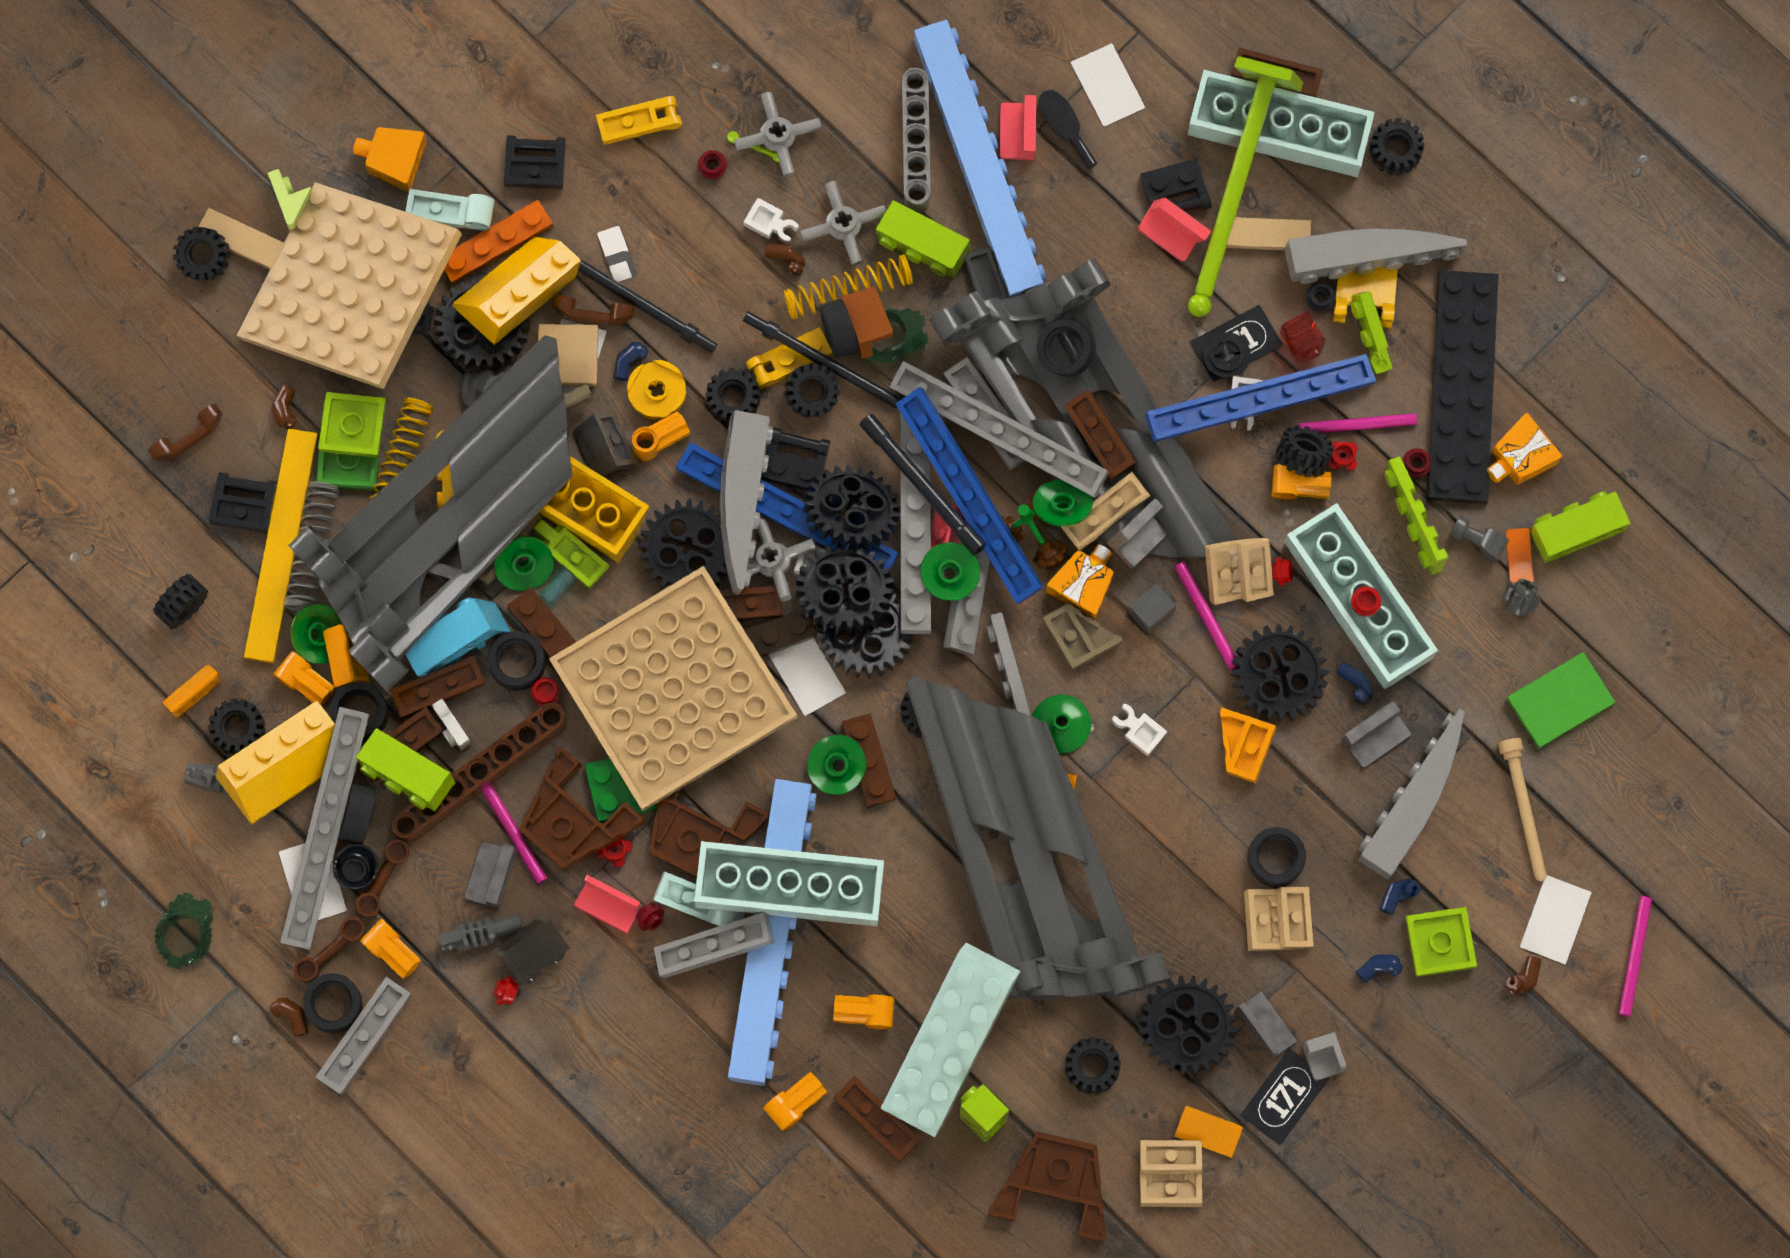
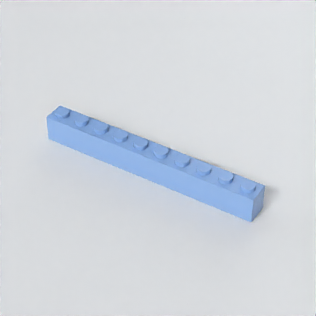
M946 19L915 29L914 42L928 76V81L988 246H990L1008 298L1024 294L1027 290L1044 284L1043 282L1047 281L1042 264L1037 265L1033 255L1037 254L1032 238L1027 239L1024 231L1027 228L1025 216L1022 211L1017 212L1014 202L1018 201L1013 185H1007L1005 176L1008 175V171L1003 158L998 159L995 149H998V144L994 133H988L985 124L989 122L984 106L979 107L976 97L979 96V92L974 79L969 81L966 72L970 70L967 58L964 53L960 54L957 45L960 44L956 28L950 29Z
M775 779L765 848L802 852L804 840L810 841L812 823L807 822L808 812H814L817 794L812 793V784ZM768 915L774 944L749 951L747 954L728 1073L729 1081L765 1086L766 1079H772L775 1061L769 1060L771 1049H777L779 1031H775L774 1027L776 1019H782L784 1001L779 1000L780 989L787 988L789 971H784L785 959H791L793 941H788L790 929L796 930L797 918Z

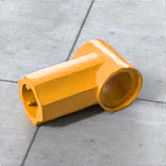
M677 411L649 427L638 428L632 435V451L635 457L641 461H650L656 457L658 452L688 437L690 430L683 416ZM645 439L650 440L653 445L645 449L639 447L638 443Z
M1277 464L1273 466L1272 497L1284 500L1296 499L1298 497L1329 499L1332 479L1331 472H1325L1323 475L1319 474V477H1314L1311 474L1309 478L1305 477L1304 473H1301L1299 476L1295 474V470L1288 471L1286 469L1287 465Z
M291 651L273 673L274 677L292 691H298L310 702L318 701L321 707L326 705L336 690L335 686L315 672L305 659Z
M380 919L359 941L374 956L385 961L404 980L417 969L422 960L399 939L400 936L384 920Z
M835 995L833 1022L864 1024L865 1027L873 1029H892L895 998L886 995H868L867 997Z
M810 1072L788 1091H782L776 1095L763 1109L780 1130L784 1132L801 1119L804 1115L803 1112L826 1095L827 1091L816 1076Z

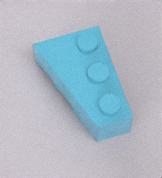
M469 597L460 601L456 605L457 609L450 614L444 613L405 654L416 675L423 677L462 660L461 656L473 648L477 647L479 651L487 647L485 643L487 639L498 633L503 635L511 632L496 603Z

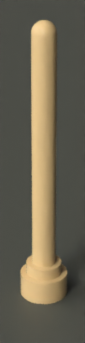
M1521 738L1507 739L1497 743L1499 753L1503 755L1504 760H1508L1535 879L1537 881H1544L1547 874L1520 763L1521 751L1524 750Z

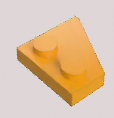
M1221 707L1220 717L1227 774L1256 784L1275 735L1276 725Z

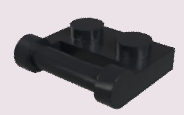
M507 135L504 186L563 189L566 138L557 137L556 140L517 139L515 135ZM516 150L556 152L555 157L517 156Z
M1197 158L1141 173L1140 175L1149 207L1154 200L1161 198L1169 199L1196 191L1197 197L1173 204L1184 212L1202 208V210L1212 208L1211 199L1206 189Z
M773 427L771 443L768 445L766 455H769L766 472L761 473V480L808 490L809 484L814 482L815 476L819 475L822 477L831 440H813L784 433L782 429ZM784 444L817 452V460L777 451L778 445Z
M219 472L209 523L268 533L278 481L260 482L229 477L228 473ZM227 488L265 494L264 500L225 495Z

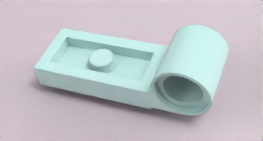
M409 189L405 212L455 228L484 231L490 229L495 200L481 194H471L469 197Z
M663 872L653 897L654 901L717 926L743 919L745 913L695 908L696 884Z

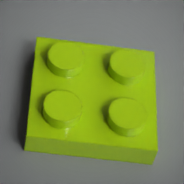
M326 392L319 451L379 458L386 398Z
M1466 907L1405 917L1416 977L1477 967Z

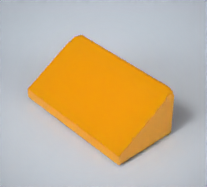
M339 624L324 630L323 635L334 686L344 687L349 683L355 682L370 684L367 670L348 652L354 645L344 625Z
M206 665L167 697L163 704L175 718H179L220 684L222 679L214 668Z
M1185 1106L1174 1137L1181 1140L1202 1141L1203 1148L1232 1158L1243 1127Z

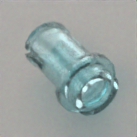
M564 567L560 571L556 570L555 577L539 592L540 596L552 606L569 586H574L573 582L576 580Z

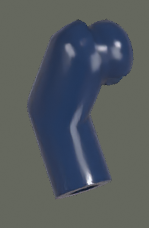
M631 342L617 355L613 378L618 381H628L630 364L636 359L639 361L646 359L648 348L645 345H641L640 342Z
M1376 954L1356 971V975L1364 983H1367L1378 971H1384L1391 976H1396L1401 973L1403 965L1394 954Z

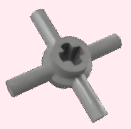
M766 92L761 95L768 120L763 124L760 133L734 139L735 147L739 151L763 144L767 149L777 152L783 177H790L795 173L788 148L794 143L795 136L821 130V123L819 118L792 125L789 120L779 117L772 92ZM779 131L782 137L777 138L773 132Z
M836 181L828 182L825 184V188L833 210L828 214L826 223L801 230L802 240L806 242L830 234L836 240L844 241L851 265H860L863 263L855 237L860 232L861 224L883 218L886 208L882 205L858 213L853 208L843 205ZM844 220L845 223L848 224V226L843 227V225L839 223V221Z
M760 519L757 530L762 545L757 551L756 561L748 563L747 569L751 570V575L760 572L766 577H772L780 601H788L791 599V594L785 574L790 569L791 559L816 550V543L813 538L786 548L783 544L774 543L767 519Z

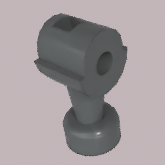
M1460 515L1449 536L1456 540H1461L1462 537L1468 539L1479 547V551L1484 558L1497 562L1509 539L1499 533V531L1491 528H1486L1484 532L1469 526V519Z

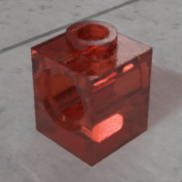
M1308 310L1282 324L1280 334L1297 362L1304 358L1310 361L1322 353L1321 349L1324 347L1325 338Z

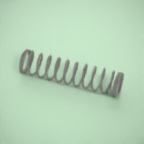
M313 481L308 483L307 488L311 493H308L305 497L310 504H306L303 510L309 515L301 518V522L306 526L301 527L298 530L299 533L310 525L303 520L304 518L315 517L326 521L334 520L329 516L315 515L307 511L306 507L318 506L335 510V506L316 503L310 500L308 496L318 494L329 498H338L340 491L338 487L325 482ZM312 526L313 529L318 531L331 532L329 528ZM294 552V556L299 561L293 562L291 566L297 572L289 575L290 580L294 584L287 586V590L293 595L285 597L283 605L288 609L299 612L304 607L313 604L304 600L288 598H303L310 601H317L318 599L313 596L297 594L291 591L290 587L303 586L316 590L320 588L317 585L301 583L292 578L293 575H307L316 578L312 572H304L294 566L297 563H304Z

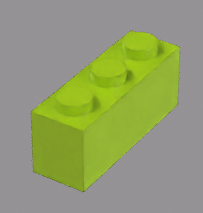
M894 200L876 228L877 239L883 247L891 251L897 249L905 253L904 255L908 260L916 264L922 262L930 266V270L941 277L947 275L954 279L967 254L971 251L970 239Z
M1606 491L1597 493L1589 498L1590 502L1580 505L1579 502L1564 507L1561 514L1552 516L1549 513L1535 520L1536 524L1533 525L1530 533L1544 563L1626 531L1630 521L1616 491L1607 494Z
M377 728L355 757L361 766L360 771L373 780L376 777L385 781L384 785L397 795L403 792L410 796L409 801L422 810L428 807L435 812L455 784L450 772Z
M984 1084L978 1089L972 1086L961 1097L960 1118L986 1143L1007 1122L1009 1109Z

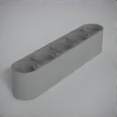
M910 68L904 73L902 78L904 204L915 212L921 213L930 204L928 76L925 71L920 68ZM911 81H919L922 83V87L912 89L908 84ZM917 108L922 110L923 114L919 117H912L908 112L911 109ZM913 136H919L924 141L921 144L914 145L909 142V139ZM913 164H920L924 167V170L915 173L909 167ZM921 192L925 197L922 200L915 201L910 198V194Z

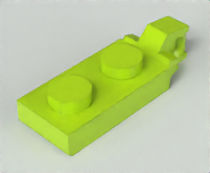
M1360 292L1351 295L1353 300L1351 310L1354 317L1360 321L1362 328L1360 337L1363 345L1369 349L1370 356L1368 359L1373 374L1393 369L1386 349L1388 344L1371 292Z
M542 519L534 527V532L550 548L553 559L589 590L609 569V565L565 527L562 528L557 525L553 529Z

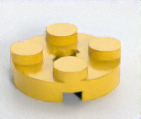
M654 360L652 363L638 366L630 375L627 384L628 398L631 406L639 415L651 420H662L679 411L687 395L685 380L680 370L673 364L663 360ZM658 383L662 384L664 394L657 397L652 396V391L649 390V387H656Z

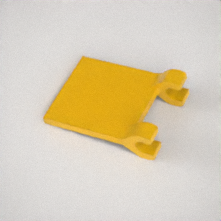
M1386 266L1375 268L1373 272L1360 275L1356 271L1346 273V276L1338 278L1333 322L1345 323L1347 306L1353 302L1351 295L1369 291L1372 294L1375 307L1381 309L1380 322L1382 328L1391 329L1392 322L1394 321L1398 269L1387 270Z

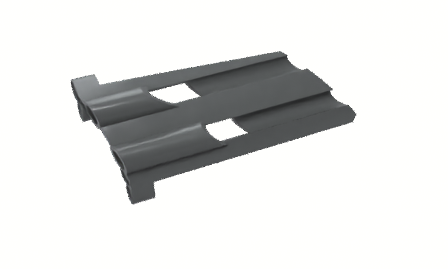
M1096 258L1081 264L1073 272L1066 273L1052 282L1033 287L1024 294L1003 300L989 299L983 301L979 292L975 291L960 299L955 305L948 306L930 317L929 320L944 345L959 340L963 342L1016 422L1102 468L1103 466L1064 405L1087 389L1091 390L1092 393L1103 390L1115 392L1122 396L1142 432L1127 429H1116V431L1138 464L1114 480L1107 476L1096 498L1092 496L1094 502L1131 472H1133L1151 497L1095 539L1097 544L1111 548L1107 542L1154 498L1163 507L1153 517L1166 530L1167 535L1148 555L1188 559L1190 557L1206 558V545L1237 540L1177 437L1153 442L1145 414L1147 411L1155 410L1159 407L1094 297L1111 285ZM1061 319L1076 321L1088 328L1093 335L1096 345L1095 357L1090 367L1080 375L1072 377L1058 376L1047 370L1040 362L1036 349L1038 337L1043 329L1053 321ZM1072 331L1059 332L1050 342V355L1060 365L1074 364L1082 355V340ZM1016 374L1027 377L1044 387L1064 422L1036 419L1010 375ZM1051 474L1054 480H1059V478Z
M544 335L328 542L309 525L288 545L312 570L325 596L346 628L354 645L348 652L387 692L409 672L399 660L573 476L568 447L567 412L560 378L556 338ZM450 463L454 495L424 524H420L415 515L416 497ZM459 543L462 568L421 607L420 592L427 571Z
M912 676L907 681L906 687L992 956L1021 971L1006 1000L1024 998L1025 1000L1039 1001L1080 996H1121L1131 992L1143 991L1168 981L1170 977L1161 949L1147 956L1140 957L1047 723L1013 709L997 708L969 698L966 694L951 687ZM978 826L987 827L1006 835L1020 878L1017 884L1005 885L994 878ZM1051 852L1072 857L1082 863L1099 916L1097 920L1085 919L1067 901Z

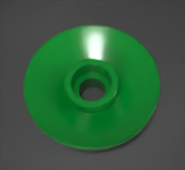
M1061 479L1043 484L1033 497V508L1036 515L1044 522L1059 527L1073 526L1081 523L1090 515L1093 507L1091 495Z
M518 537L513 539L494 560V570L498 580L505 587L515 591H525L529 587L533 590L541 586L550 577L554 567V559L550 548L543 541L534 537ZM521 557H527L523 562L517 561Z
M946 542L934 546L926 553L921 563L920 575L924 587L934 597L944 601H958L970 595L976 588L980 578V566L976 556H973L965 546ZM944 571H952L954 578L947 579L944 576Z
M313 604L301 609L294 617L290 631L291 642L297 654L307 662L313 664L329 662L323 632L326 629L343 624L334 609L323 604ZM311 630H314L316 633L314 640L311 637Z
M1050 696L1044 699L1033 713L1032 717L1047 723L1059 754L1076 751L1087 741L1090 735V714L1085 705L1072 696ZM1059 717H1064L1068 723L1066 726L1060 727L1057 725L1056 720Z
M830 735L818 741L812 748L807 762L808 774L813 784L821 791L832 795H842L854 790L863 780L867 768L866 756L862 747L854 739L844 735ZM842 760L844 768L841 771H837L835 764Z

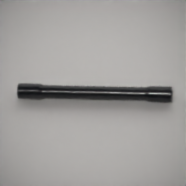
M874 414L867 415L860 422V427L876 445L881 447L955 532L956 537L973 556L980 553L986 547L983 539L961 518L893 440L888 430Z

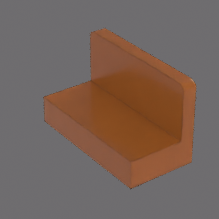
M870 287L842 296L853 325L862 359L874 356L873 342L893 336L892 327L876 287Z

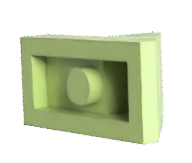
M279 169L268 172L290 231L296 227L298 218L302 215L310 200L312 189L309 187L294 193L288 176L282 178Z

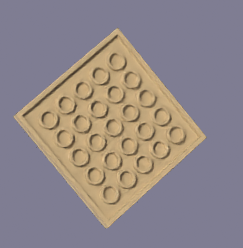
M315 182L312 187L310 200L302 215L298 218L296 227L290 230L284 242V248L273 269H270L237 336L242 341L384 389L462 233L457 228Z
M704 566L549 658L642 812L798 718Z

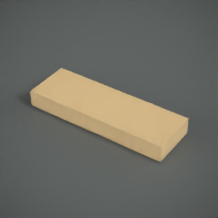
M208 208L199 227L214 229L218 231V234L223 235L225 243H228L230 247L227 249L228 251L268 270L273 269L285 245L284 242L211 208Z
M1235 217L1226 248L1284 251L1289 239L1311 236V220Z
M1131 472L1093 502L1092 511L1084 521L1073 526L1061 528L1077 549L1081 551L1151 496L1133 472Z

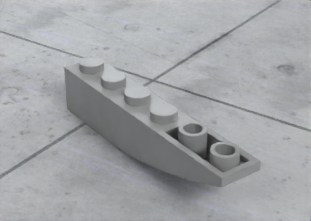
M1375 228L1345 230L1289 239L1284 251L1291 282L1300 281L1301 284H1308L1317 281L1320 277L1329 276V279H1338L1346 276V273L1356 271L1360 275L1373 272L1375 268L1386 266L1387 270H1393L1402 267L1405 263L1414 262L1415 265H1424L1436 258H1443L1445 261L1453 260L1460 257V254L1463 253L1467 246L1466 239L1430 232Z
M738 410L733 412L729 420L720 488L721 535L726 568L732 593L735 595H739L744 590V587L748 588L751 579V570L747 569L748 558L752 559L755 552L756 542L751 541L752 532L757 530L760 520V512H756L757 501L762 500L764 493V484L760 483L761 473L766 472L769 455H764L766 444L771 443L773 427L769 426V416Z
M1460 708L1455 716L1449 713L1440 726L1444 732L1439 740L1434 737L1431 739L1424 750V753L1428 755L1422 764L1416 762L1407 775L1412 780L1406 789L1400 786L1391 799L1395 805L1390 813L1385 810L1382 812L1374 824L1379 829L1373 838L1367 835L1358 848L1362 852L1358 861L1386 880L1391 878L1421 833L1439 800L1459 743L1465 713Z

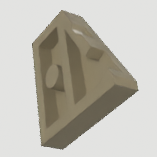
M1069 603L1044 616L1042 619L1072 671L1122 644L1123 641L1120 636L1112 634L1100 626L1099 622L1091 617H1086L1079 609Z

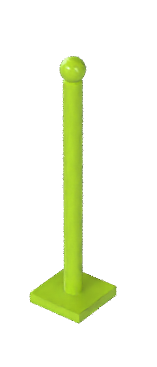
M1241 56L1236 59L1234 67L1245 78L1258 82L1195 288L1196 294L1188 302L1190 313L1196 317L1206 316L1211 310L1209 298L1212 297L1274 87L1278 86L1301 92L1303 81L1291 69Z

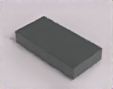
M990 246L969 252L964 263L974 292L978 291L983 301L1007 299L1008 295Z

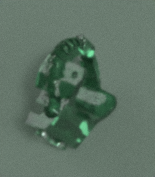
M884 308L888 320L897 323L902 328L905 337L899 345L884 348L882 352L872 347L874 356H871L869 359H874L875 362L889 363V361L894 362L895 359H901V356L904 357L905 353L925 349L928 337L927 333H923L922 326H925L924 315L920 316V311H911L909 308H905L900 312L898 309Z
M183 892V895L178 894L175 901L169 903V912L165 913L163 918H160V922L157 923L158 927L155 929L156 934L154 935L159 954L163 955L162 958L164 960H168L167 966L180 969L182 965L188 966V964L193 965L194 962H199L198 960L202 959L204 954H207V950L210 949L209 945L212 943V928L210 927L214 907L211 905L212 902L203 898L200 901L195 900L193 895ZM191 919L201 929L197 948L189 954L182 955V958L172 955V952L166 946L165 940L168 929L175 923L174 921Z

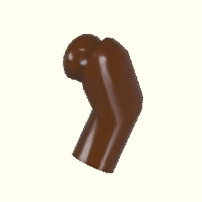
M766 244L764 250L766 258L785 260L789 263L787 271L790 274L800 275L803 272V267L806 266L805 259L791 246Z
M282 385L272 404L271 411L275 423L279 427H284L288 430L292 429L297 422L296 416L291 414L288 407L295 391Z
M1527 956L1524 972L1507 978L1506 987L1511 994L1521 995L1536 986L1542 959Z
M283 997L278 998L271 1004L270 1011L275 1017L283 1016L290 1020L294 1037L309 1033L304 1011L300 1005Z

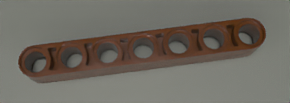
M555 703L543 705L451 774L455 781L454 785L462 786L463 792L456 798H452L447 794L435 815H425L422 809L412 803L400 811L392 821V829L397 839L405 843L417 841L479 795L486 786L495 783L561 734L567 725L563 708ZM550 713H556L561 718L557 724L547 725L544 722L545 717ZM526 731H532L536 733V738L531 743H523L520 740L521 735ZM502 749H508L512 752L511 758L507 761L497 760L496 755ZM478 767H484L488 770L487 775L483 779H474L472 777L473 771ZM405 821L414 823L413 831L408 834L399 832L400 825Z

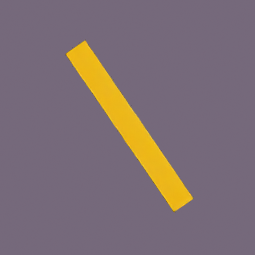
M288 429L244 653L246 660L275 664L285 613L284 598L288 596L287 586L290 585L291 581L289 575L293 571L291 564L295 561L294 551L288 545L300 534L298 530L302 524L301 518L304 514L303 507L306 504L305 496L308 493L307 486L310 483L318 433Z

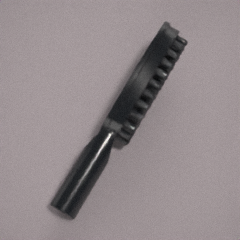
M1044 91L1039 97V106L1045 120L1057 135L1064 140L1070 141L1088 170L1094 168L1098 163L1079 136L1080 124L1074 110L1057 91Z

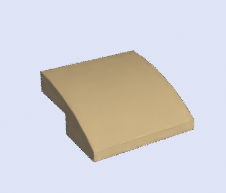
M539 324L538 341L544 335L556 338L562 386L581 387L587 384L588 387H597L598 325Z
M1242 539L1205 546L1209 600L1212 604L1217 605L1238 599L1249 602L1274 596L1269 539Z
M1309 887L1247 889L1244 891L1248 951L1292 950L1314 947Z
M1140 1140V1207H1202V1141Z

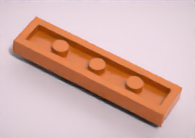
M536 200L491 226L489 230H484L455 247L444 272L452 285H455L527 243L533 237H537L554 227L553 222L539 200Z

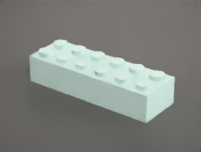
M1203 70L1188 135L1238 148L1257 83ZM1274 87L1255 152L1358 177L1375 112Z
M1337 503L1287 534L1284 544L1384 690L1435 658L1438 649ZM1364 586L1374 588L1381 596L1380 609L1376 614L1369 617L1358 615L1351 606L1353 593L1358 588Z
M701 841L694 899L695 908L752 914L764 912L771 916L878 927L884 860Z
M965 943L958 952L881 1109L935 1137L942 1128L1021 971Z

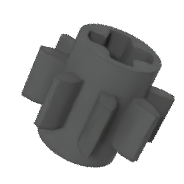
M1519 579L1516 584L1513 582L1509 583L1502 599L1507 601L1506 608L1511 613L1525 616L1528 611L1531 613L1535 612L1542 596L1537 594L1538 587L1533 582Z

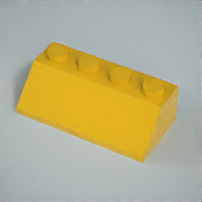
M533 237L458 298L452 306L495 345L574 280L581 260L561 241Z
M570 456L572 478L542 508L539 514L562 528L565 527L574 536L619 563L635 540L650 506Z
M315 701L218 765L216 779L251 825L322 778L335 723L318 701Z

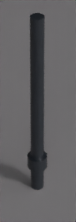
M580 259L579 272L680 334V338L689 344L693 342L711 354L715 351L718 344L701 334L699 328L691 323H683Z
M750 311L746 313L742 321L761 331L763 337L770 341L775 339L818 365L828 367L829 371L895 409L898 408L896 403L902 398L779 329L780 325L771 320L767 322Z

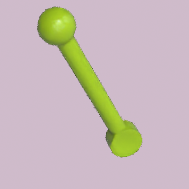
M734 131L729 132L727 135L730 144H735L734 139L740 138L738 133ZM759 145L750 147L772 157L775 162H779L777 152Z

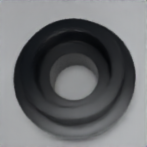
M1325 283L1312 285L1306 294L1308 306L1316 312L1330 310L1336 300L1333 288ZM1321 294L1325 296L1326 301L1320 303L1316 301L1315 296Z

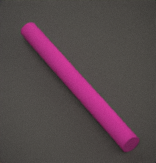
M1412 413L1298 423V425L1302 429L1305 426L1310 427V431L1316 429L1319 433L1417 425V415Z
M1181 562L1177 564L1174 568L1229 670L1237 669V666L1231 664L1236 656L1186 563Z
M489 784L482 792L537 885L543 883L548 879L495 788L492 784Z
M1640 896L1620 1004L1619 1015L1631 1017L1652 903V898Z

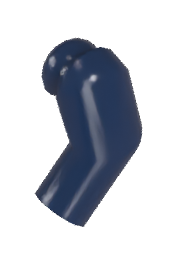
M1343 662L1337 670V675L1353 683L1356 691L1353 692L1355 701L1360 704L1367 703L1368 698L1373 696V689L1365 673Z
M1405 878L1389 884L1379 910L1393 915L1398 901L1419 894V883L1413 879Z

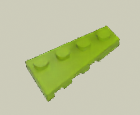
M1401 457L1393 458L1388 461L1387 470L1384 471L1385 479L1390 488L1394 487L1398 497L1395 498L1396 505L1400 514H1405L1409 524L1406 527L1411 541H1417L1420 552H1418L1419 561L1423 569L1428 568L1430 575L1442 572L1448 555L1445 549L1438 550V534L1434 526L1427 527L1425 523L1427 521L1426 509L1420 499L1414 500L1412 496L1416 494V489Z

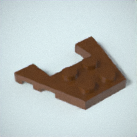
M559 746L552 766L547 770L543 778L544 783L538 795H535L519 830L565 871L643 826L646 821L626 802L604 824H601L561 789L582 765L562 746Z
M682 787L657 804L649 855L697 879L701 841L742 845L769 819L770 813L746 801L733 827L729 828L677 802L684 788Z
M1037 1131L990 1207L988 1216L1015 1222L1021 1192L1026 1191L1084 1205L1078 1237L1105 1243L1106 1230L1097 1145Z

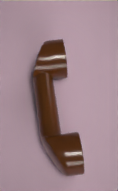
M554 295L551 304L558 314L570 321H583L609 326H617L630 321L634 313V307L623 303L611 304L610 313L575 309L576 299L565 295Z
M217 404L209 405L197 416L202 424L173 445L168 438L158 440L149 448V454L158 461L177 458L181 453L215 431L222 417L221 409Z
M395 839L386 845L384 849L385 861L368 892L360 895L355 902V908L359 915L372 917L378 913L380 909V900L378 898L395 866L403 863L409 856V847L404 841Z
M357 917L346 918L340 926L341 934L313 959L304 957L296 962L294 966L295 976L305 983H310L318 978L320 968L348 943H358L365 935L363 922Z

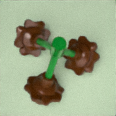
M1030 493L1028 495L1029 502L1020 505L1018 508L1020 518L1017 521H1014L1012 516L1005 518L1001 515L1017 543L1023 540V536L1020 533L1022 531L1021 525L1029 526L1038 540L1037 546L1039 548L1036 549V555L1033 558V562L1037 564L1038 568L1057 567L1060 565L1061 560H1063V553L1067 547L1061 540L1050 542L1047 538H1043L1033 521L1039 519L1041 524H1046V522L1036 515L1033 508L1035 493Z

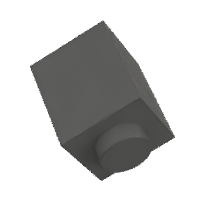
M1156 583L1129 606L1128 613L1148 635L1175 612L1176 604L1174 602L1176 599L1166 587L1161 589Z

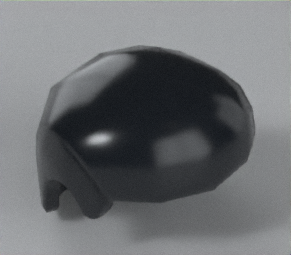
M361 843L348 844L340 849L333 860V877L341 887L351 891L365 889L377 877L379 859L372 848Z

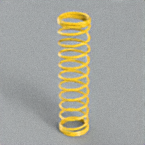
M904 254L902 256L899 255V269L895 261L889 258L888 273L884 265L878 261L876 265L877 277L871 266L866 265V281L861 271L855 268V285L850 275L844 272V289L835 275L831 278L832 291L827 281L823 278L821 279V295L816 285L810 282V299L803 286L799 285V303L791 289L784 290V297L791 319L795 320L798 318L795 303L801 317H804L801 290L807 299L812 313L815 314L812 286L821 304L826 303L823 289L824 282L832 301L837 300L834 278L843 296L848 295L845 275L848 277L854 292L859 291L857 272L865 288H870L868 268L881 294L883 289L879 265L885 273L891 290H894L890 261L896 269L902 286L905 287V281L907 285L913 284L912 273L906 256Z
M404 398L403 404L406 407L400 409L404 417L396 420L400 428L392 431L397 439L389 441V445L393 450L385 452V456L389 461L381 464V467L386 472L377 475L382 483L373 486L377 493L380 492L376 488L377 486H387L389 484L381 479V475H391L394 477L398 475L386 469L384 464H395L402 468L408 466L407 464L394 461L388 456V453H399L411 459L417 457L411 453L396 449L391 443L402 442L415 448H421L417 443L403 440L395 432L406 431L418 437H425L421 432L405 428L399 421L410 420L425 427L429 426L425 421L407 416L403 410L411 409L431 416L434 410L431 404L416 398ZM377 494L371 495L370 500H372V498L375 497Z

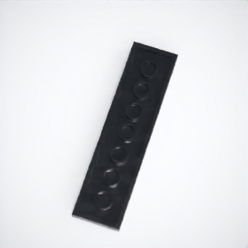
M1440 270L1438 273L1430 471L1427 500L1487 504L1489 473L1486 469L1490 467L1499 274Z

